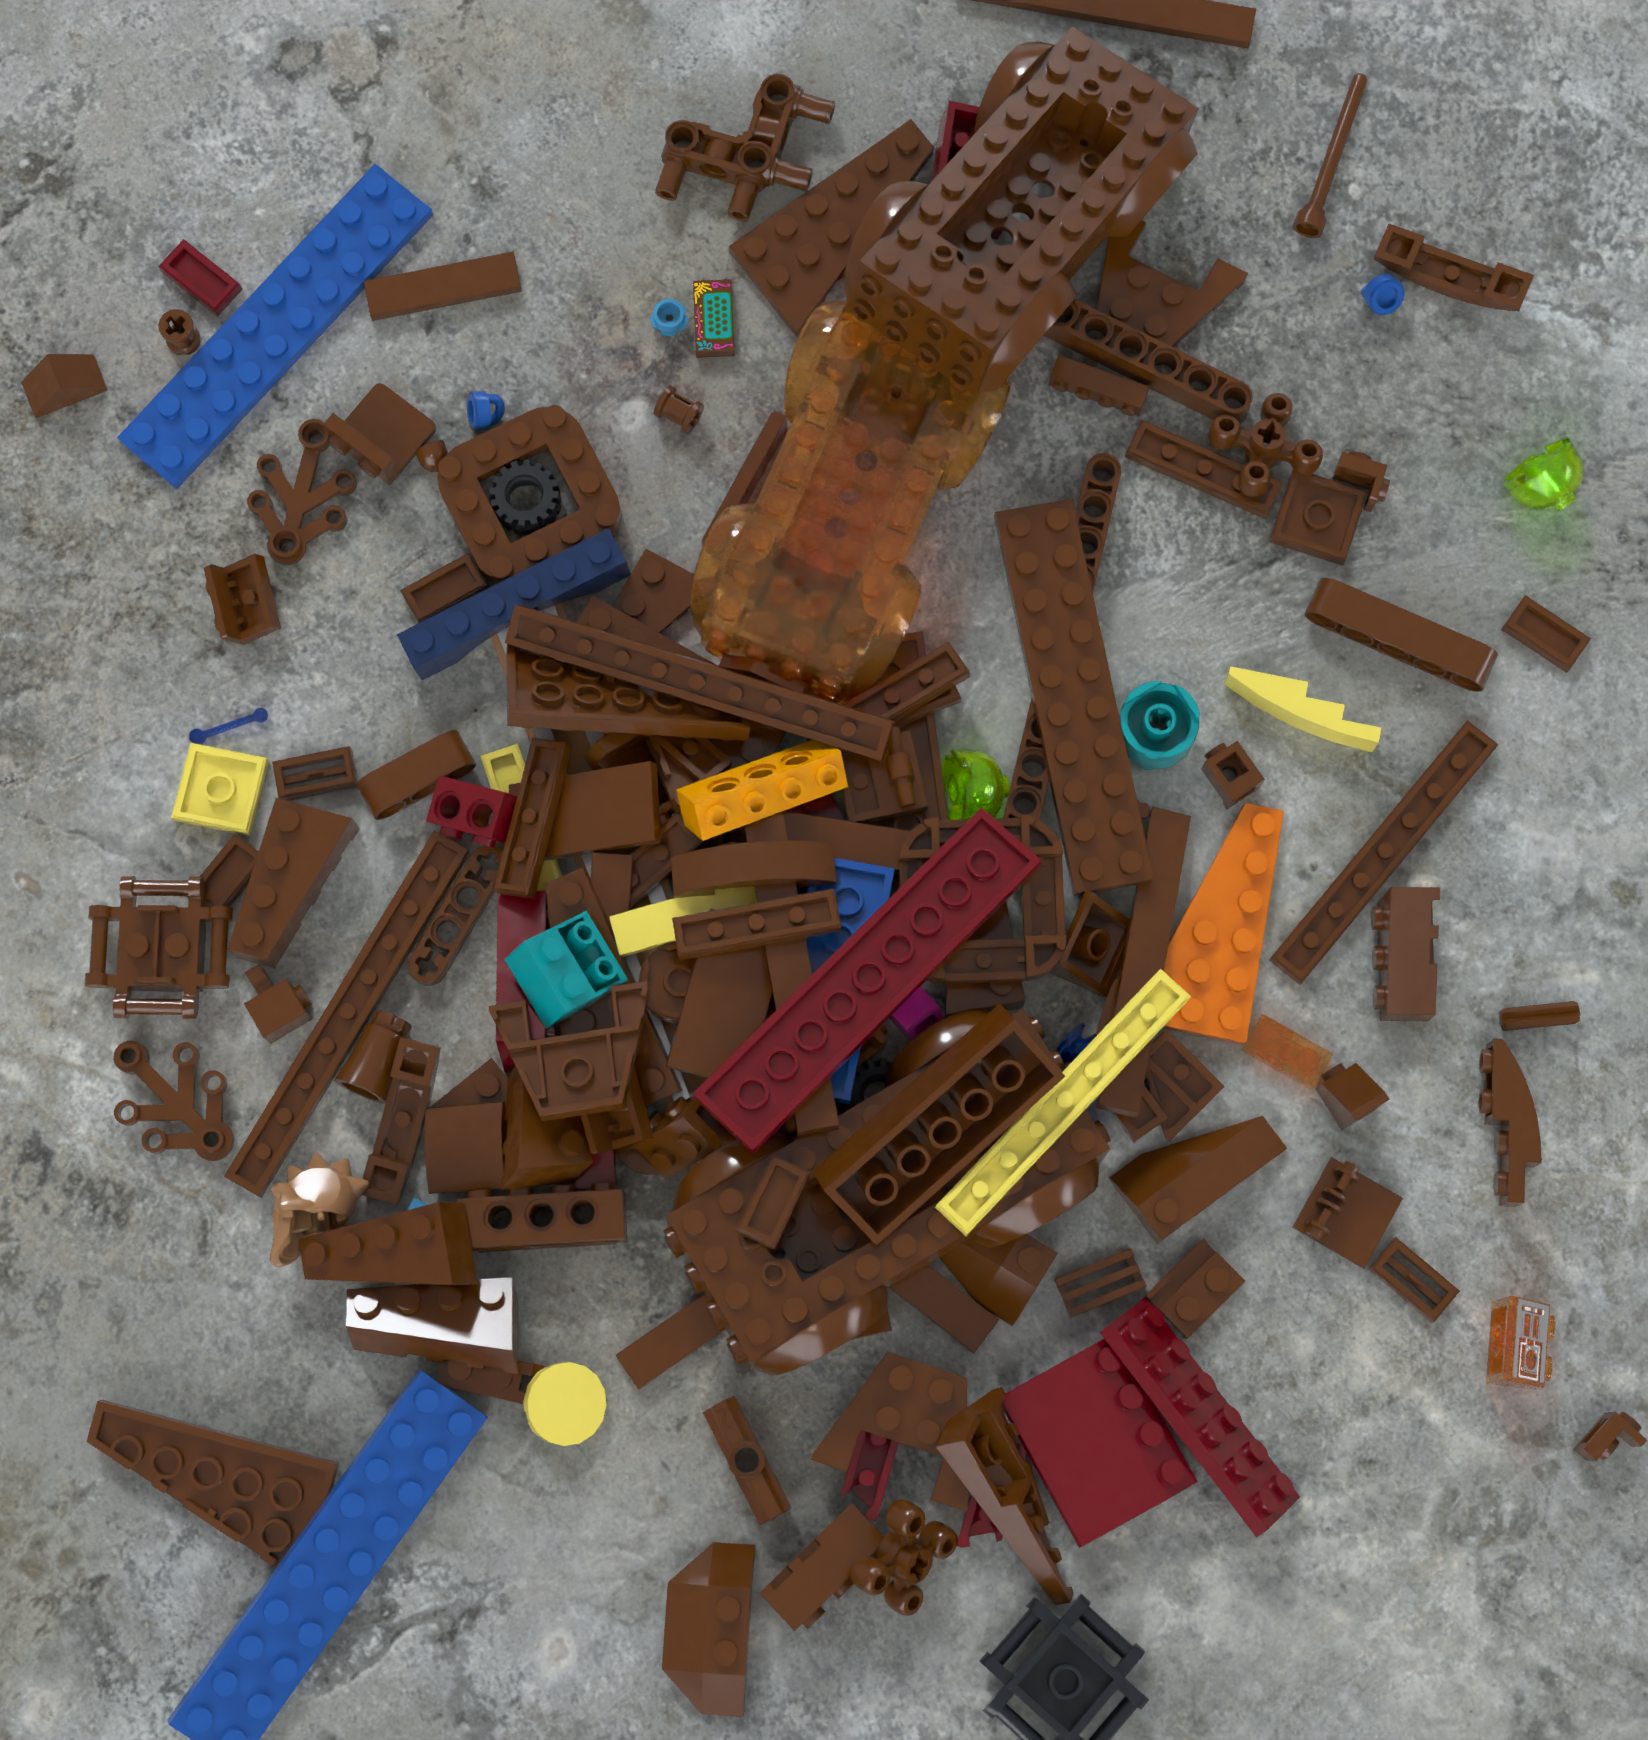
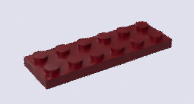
M1145 1296L1100 1331V1334L1256 1538L1267 1531L1300 1496L1295 1491L1291 1480L1281 1473L1268 1456L1265 1446L1255 1439L1244 1425L1239 1412L1230 1406L1218 1391L1212 1377L1204 1372L1191 1356L1188 1346L1181 1339L1177 1338L1167 1325L1161 1311L1152 1305Z

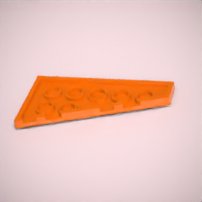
M1245 803L1238 812L1210 868L1206 871L1197 892L1190 901L1169 940L1164 972L1184 989L1191 998L1170 1019L1163 1029L1241 1045L1247 1042L1284 815L1283 810Z

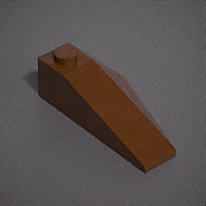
M1260 1116L1142 1153L1108 1179L1156 1244H1158L1285 1151L1287 1147L1266 1119Z
M1025 1234L993 1248L984 1247L970 1239L939 1258L975 1302L1013 1326L1058 1253L1030 1235Z

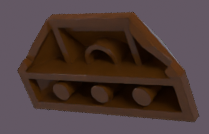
M713 1542L668 1582L662 1670L696 1709L704 1715L744 1717L755 1545Z

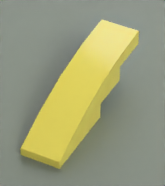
M1231 666L1226 674L1224 685L1257 708L1297 729L1334 743L1368 752H1373L1379 743L1381 727L1342 720L1345 705L1306 697L1307 681Z
M755 887L714 889L715 895L674 898L610 916L619 955L626 957L676 941L672 922L674 917L707 912L710 908L718 910L757 903Z

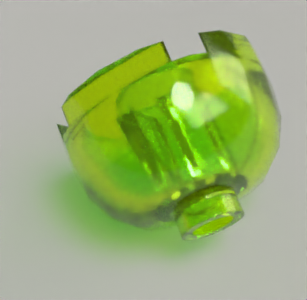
M1568 437L1560 438L1545 446L1547 451L1536 457L1534 454L1531 455L1504 478L1505 482L1503 484L1520 505L1529 510L1537 511L1546 510L1553 506L1556 511H1560L1576 499L1573 492L1582 483L1584 466L1577 449Z
M950 750L949 752L952 755H945L941 767L945 793L948 792L951 809H947L948 819H970L981 807L995 818L1003 806L1004 798H1007L1009 794L1010 784L1007 775L1002 774L999 764L993 757L980 750Z

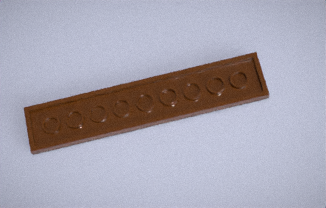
M1073 499L995 512L994 520L1073 896L1084 895L1086 890L1095 893L1150 883L1154 880L1121 730L1119 713Z

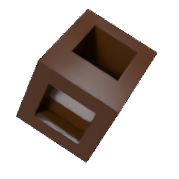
M1238 740L1228 747L1225 743H1221L1205 754L1207 760L1204 762L1201 770L1223 800V805L1226 809H1229L1260 789L1265 780ZM1225 769L1232 770L1235 773V779L1228 781L1222 771Z

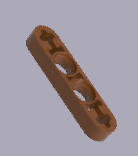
M481 846L472 853L411 955L409 971L419 984L434 986L442 981L494 895L495 891L493 889L503 854L496 846L495 849ZM494 855L496 856L495 862L498 868L496 871L493 869L487 870L482 879L489 885L484 889L480 883L468 878L471 874H474L478 879L483 871L479 861L482 858L488 860ZM466 888H473L479 892V902L473 908H462L458 904L459 893ZM446 922H453L459 927V935L451 943L441 942L437 937L438 928ZM430 942H433L440 950L448 952L446 957H443L438 952L433 962L438 968L434 974L427 972L425 976H421L422 969L418 966L421 960L428 962L434 954L433 949L428 947Z

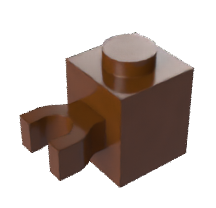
M259 964L245 972L258 995L245 1002L244 1005L261 1035L270 1044L312 1020L307 1008L313 1004L301 985L294 988L287 979L273 985L265 969Z

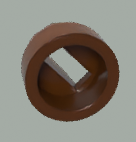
M438 440L418 448L415 454L424 469L430 472H438V463L448 454V450L444 441Z

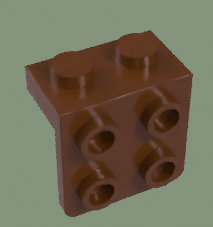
M382 383L376 384L345 421L332 413L323 424L330 437L327 442L343 456H346L348 453L358 461L357 465L366 474L374 479L378 476L389 485L394 482L416 456L415 451L424 446L436 431L435 423Z

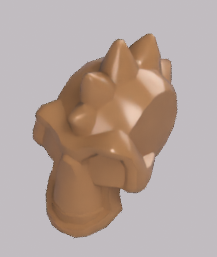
M316 1153L312 1156L306 1170L289 1166L287 1168V1182L276 1183L272 1186L271 1192L274 1195V1211L271 1213L273 1218V1245L269 1260L275 1267L289 1265L301 1255L299 1238L340 1228L354 1214L357 1200L366 1190L369 1182L352 1176L349 1159L344 1158L329 1166L324 1158Z

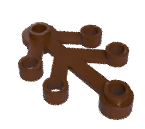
M309 419L299 428L298 437L304 447L294 489H292L283 475L282 465L275 455L265 454L257 461V469L260 475L270 481L288 510L284 526L273 512V503L267 492L255 490L247 498V505L251 512L261 518L271 534L267 542L269 555L275 562L282 565H292L300 561L306 553L307 543L328 530L338 532L346 527L347 516L344 510L336 505L327 507L323 511L322 517L303 527H301L306 513L338 494L342 496L352 494L357 487V482L352 472L341 469L334 473L332 479L310 491L320 452L325 451L330 446L327 442L330 437L323 425L324 422L319 419ZM320 434L323 436L320 443H310L313 435ZM269 462L276 464L273 471H263L265 464ZM349 478L351 482L347 487L341 488L338 486L339 480ZM257 499H266V504L262 508H255L253 506ZM332 514H340L341 519L338 523L331 524L328 522ZM293 542L294 548L290 552H283L281 547L284 543Z
M125 1041L118 1045L114 1052V1063L117 1068L126 1074H136L166 1105H137L130 1100H123L115 1106V1119L125 1126H132L137 1122L183 1121L194 1133L166 1134L158 1128H151L142 1136L144 1149L153 1154H160L165 1150L195 1149L200 1157L208 1161H218L225 1158L234 1146L233 1132L229 1126L223 1123V1093L228 1085L226 1077L216 1070L207 1071L202 1076L201 1087L207 1093L206 1118L204 1120L194 1110L195 1067L200 1059L199 1050L194 1045L183 1042L174 1048L173 1059L178 1064V1092L148 1063L149 1053L143 1045L136 1041ZM133 1049L136 1053L134 1061L125 1063L123 1061L124 1053L127 1050ZM184 1049H192L193 1056L191 1060L182 1062L180 1060V1053ZM218 1076L221 1080L220 1086L216 1090H209V1079ZM127 1106H132L134 1109L132 1118L123 1120L121 1116L122 1110ZM211 1133L219 1135V1142L214 1147H208L206 1144V1138ZM154 1134H160L162 1142L157 1148H151L149 1145V1139Z

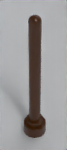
M1358 73L1352 78L1310 201L1303 206V209L1298 210L1295 217L1293 229L1302 236L1319 238L1323 233L1327 221L1324 216L1325 211L1323 207L1367 84V78L1362 73Z

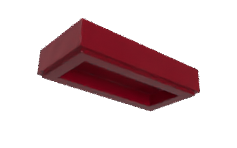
M184 239L158 266L164 275L217 317L243 290L240 283Z

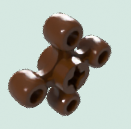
M1274 393L1266 397L1261 407V421L1257 422L1252 429L1240 426L1239 421L1229 414L1217 416L1209 428L1208 438L1213 447L1219 450H1228L1235 446L1245 450V458L1248 463L1240 471L1238 486L1240 491L1248 497H1258L1265 493L1271 478L1269 469L1276 466L1278 461L1290 463L1296 473L1307 476L1318 470L1323 459V450L1317 442L1306 439L1298 443H1292L1286 440L1284 426L1291 418L1293 404L1282 393Z
M899 1499L894 1501L886 1512V1523L894 1532H890L881 1541L877 1550V1559L864 1556L856 1561L851 1570V1580L857 1588L869 1595H879L885 1590L884 1599L887 1605L901 1615L910 1616L916 1613L923 1603V1591L917 1583L921 1582L928 1575L932 1567L933 1557L945 1559L952 1555L957 1547L958 1537L952 1528L942 1522L930 1521L925 1524V1513L919 1506L909 1500Z

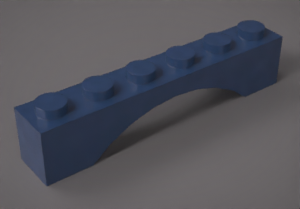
M608 528L397 634L414 670L421 680H424L458 663L484 641L509 627L516 604L541 611L574 598L598 593L629 577L631 573L623 554Z

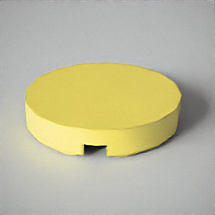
M559 1362L538 1371L527 1385L523 1400L524 1412H526L531 1430L545 1442L561 1446L580 1444L591 1437L603 1422L607 1406L605 1389L598 1376L586 1366L572 1362Z

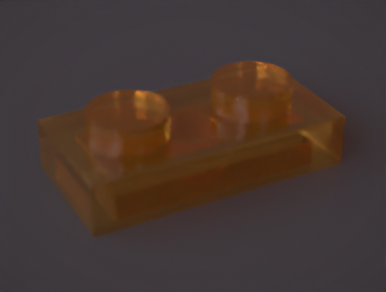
M1264 1014L1259 1017L1241 1050L1310 1090L1315 1088L1333 1055L1330 1051Z

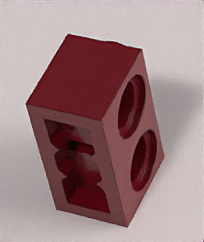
M439 775L426 822L441 826L439 834L462 840L464 833L473 835L472 843L495 849L496 842L504 844L506 842L517 796ZM460 805L459 812L456 815L457 808ZM493 813L492 820L489 824V817Z

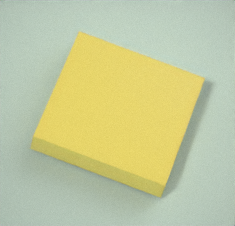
M190 743L171 818L177 822L251 836L269 760L265 757Z

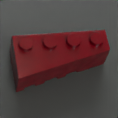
M536 891L534 899L498 893L496 1005L526 1000L529 1009L532 1040L555 1037L556 1025L548 1029L544 1027L504 960L521 943L550 929L546 891ZM496 1026V1044L504 1072H511L515 1064Z

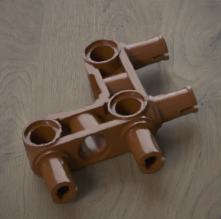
M776 73L769 75L762 82L753 102V117L749 129L743 132V135L730 136L710 130L708 125L687 120L673 122L668 126L665 133L666 143L661 155L664 166L655 189L656 195L665 200L675 201L684 174L688 171L736 185L727 211L728 215L735 220L747 222L757 193L762 192L766 186H774L775 183L807 192L811 183L813 169L782 161L781 154L793 119L801 116L830 125L835 110V101L806 94L804 89L799 85L793 84L788 76ZM777 94L786 97L782 101H773L770 99V97ZM684 140L691 142V144L685 148H679L675 146V144L679 141ZM753 161H759L764 164L757 169L747 166V164Z

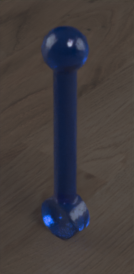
M257 708L251 715L204 731L193 729L189 733V740L192 743L202 745L208 737L255 721L264 723L268 719V712L264 708Z

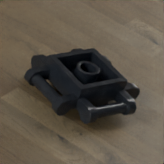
M1080 1594L1073 1601L1060 1619L1037 1598L1033 1597L1026 1605L1028 1611L991 1654L986 1652L979 1660L981 1664L1004 1684L982 1711L991 1719L994 1717L999 1719L1020 1740L1046 1739L1006 1704L1014 1694L1058 1733L1054 1740H1084L1079 1734L1117 1689L1125 1696L1088 1740H1111L1137 1708L1142 1710L1149 1701L1147 1697L1125 1678L1142 1658L1145 1650L1137 1643L1132 1645L1089 1606L1091 1602L1083 1594ZM1078 1619L1121 1657L1115 1667L1109 1664L1071 1629ZM1043 1621L1051 1630L1013 1674L1010 1673L1003 1665L1037 1625Z

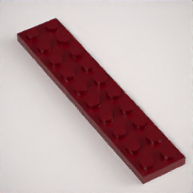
M981 807L692 1093L693 1098L754 1154L1041 866L1042 860Z

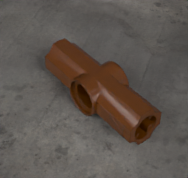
M732 1396L704 1411L703 1415L759 1525L792 1509L736 1397ZM745 1448L755 1450L759 1457L757 1468L748 1473L740 1471L735 1462L738 1452Z

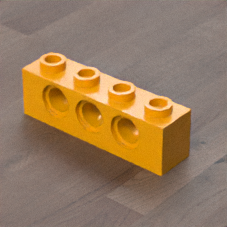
M810 740L676 789L684 825L704 841L848 787L841 750L823 742Z

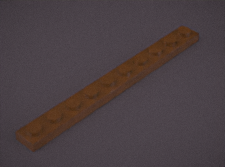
M520 604L514 606L505 639L506 644L880 761L884 760L895 721Z
M435 830L433 831L224 1177L258 1197H263L470 854L467 848L439 834Z

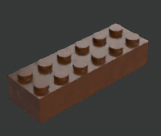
M999 1003L812 1172L829 1197L878 1245L1066 1076Z

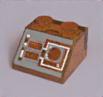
M1507 1296L1492 1301L1486 1384L1537 1390L1545 1387V1381H1550L1552 1358L1547 1356L1548 1340L1553 1339L1555 1333V1316L1550 1315V1304L1516 1296Z

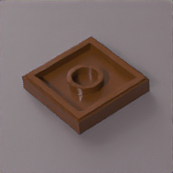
M1292 470L1269 542L1343 566L1368 491L1315 474L1300 475Z

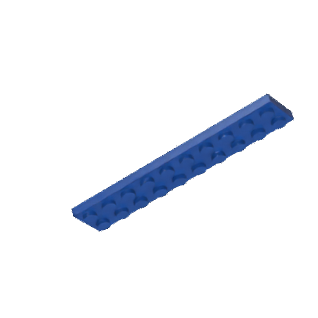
M374 164L117 437L119 442L177 490L365 289L364 281L374 279L433 216L432 209L378 165Z
M418 1369L167 1719L168 1725L191 1740H259L488 1417L427 1373Z

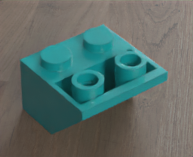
M587 911L524 941L504 959L546 1029L577 1014L611 992L612 986L623 985L628 981V978Z

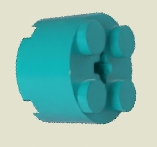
M1150 681L1138 686L1127 696L1121 708L1119 718L1128 759L1144 770H1154L1174 766L1186 757L1195 741L1200 722V712L1197 703L1188 691L1176 684L1171 685L1162 683V681ZM1152 720L1157 725L1163 722L1165 724L1164 730L1161 731L1159 728L1153 729L1150 726Z

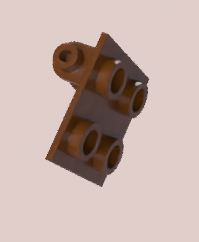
M1331 1157L1292 1228L1365 1269L1403 1198L1359 1173V1168L1347 1161L1343 1164Z

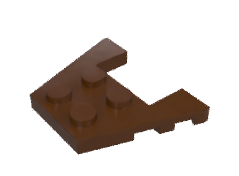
M1141 220L1127 237L1108 238L1097 310L1163 343L1175 347L1197 327L1198 323L1211 311L1216 310L1227 296L1244 284L1248 273L1217 258L1201 289L1196 290L1130 257L1145 229L1146 222Z
M647 981L611 987L615 1027L532 1040L529 1009L526 1000L489 1006V1012L542 1121L625 1109L650 995V987Z
M887 1352L814 1451L811 1460L847 1472L860 1430L942 1456L935 1446L948 1420L967 1408V1378ZM943 1458L930 1500L967 1512L969 1506L968 1489Z

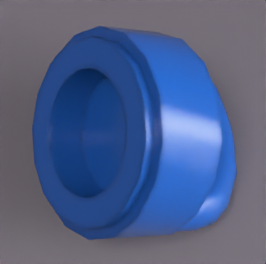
M1388 274L1373 278L1361 290L1365 304L1379 315H1388L1394 312L1401 305L1405 293L1403 285L1396 278Z
M486 391L469 393L467 397V416L473 430H487L490 428V425H495L502 419L505 412V404L499 395L487 394ZM494 403L495 411L491 415L490 404Z

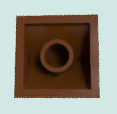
M1086 890L1066 933L1064 952L1058 964L1050 973L1107 998L1109 989L1122 965L1130 919L1093 892Z

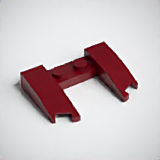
M860 1430L841 1493L846 1495L852 1489L870 1506L864 1515L876 1522L900 1442ZM1017 1436L1013 1439L1024 1461L1027 1452ZM970 1493L969 1506L964 1515L956 1546L961 1548L970 1547L969 1537L995 1532L996 1542L1002 1541L1003 1535Z

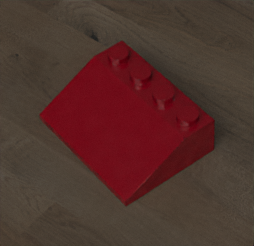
M1105 1339L1007 1392V1399L1001 1403L1010 1423H1016L1019 1431L1018 1437L1079 1548L1198 1482L1155 1404Z

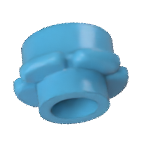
M674 299L660 301L654 307V312L650 317L653 328L660 330V333L664 336H674L677 334V331H683L688 324V316L685 315L686 308ZM672 316L673 320L667 321L666 317Z

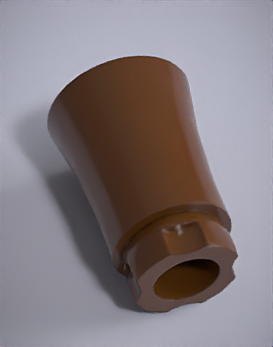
M376 1011L371 1023H367L360 1040L334 1081L354 1094L385 1104L393 1078L390 1077L399 1040L400 1037L407 1038L412 1028L411 1024L386 1011Z

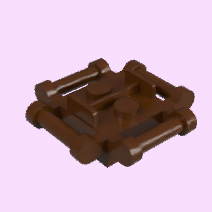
M122 876L119 887L120 907L106 905L89 906L88 919L92 920L89 973H85L84 986L89 988H116L113 999L114 1018H128L130 1014L182 1015L183 1019H197L199 992H203V989L229 988L230 975L226 974L228 922L233 921V908L228 906L204 907L205 884L203 877L190 876L189 880H136L135 876ZM137 896H188L189 904L188 907H178L175 905H138L136 907ZM109 921L119 922L116 974H106ZM212 922L210 973L204 974L206 923ZM131 991L184 992L182 999L131 998Z

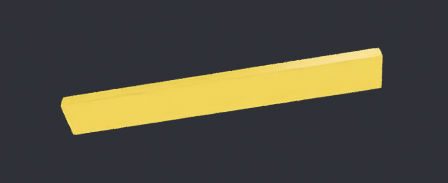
M1160 969L1062 1072L1066 1077L1016 1120L943 1197L935 1208L960 1232L967 1236L1186 1004L1191 996Z

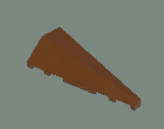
M1003 1387L993 1389L948 1420L935 1447L1055 1605L1070 1603L1074 1592L1072 1587L1066 1586L1059 1574L1056 1563L1062 1560L1059 1548H1051L1044 1527L1050 1522L1030 1463L1023 1461L1013 1439L1019 1435L1016 1423L1007 1422L1001 1404L1002 1401L1007 1399Z

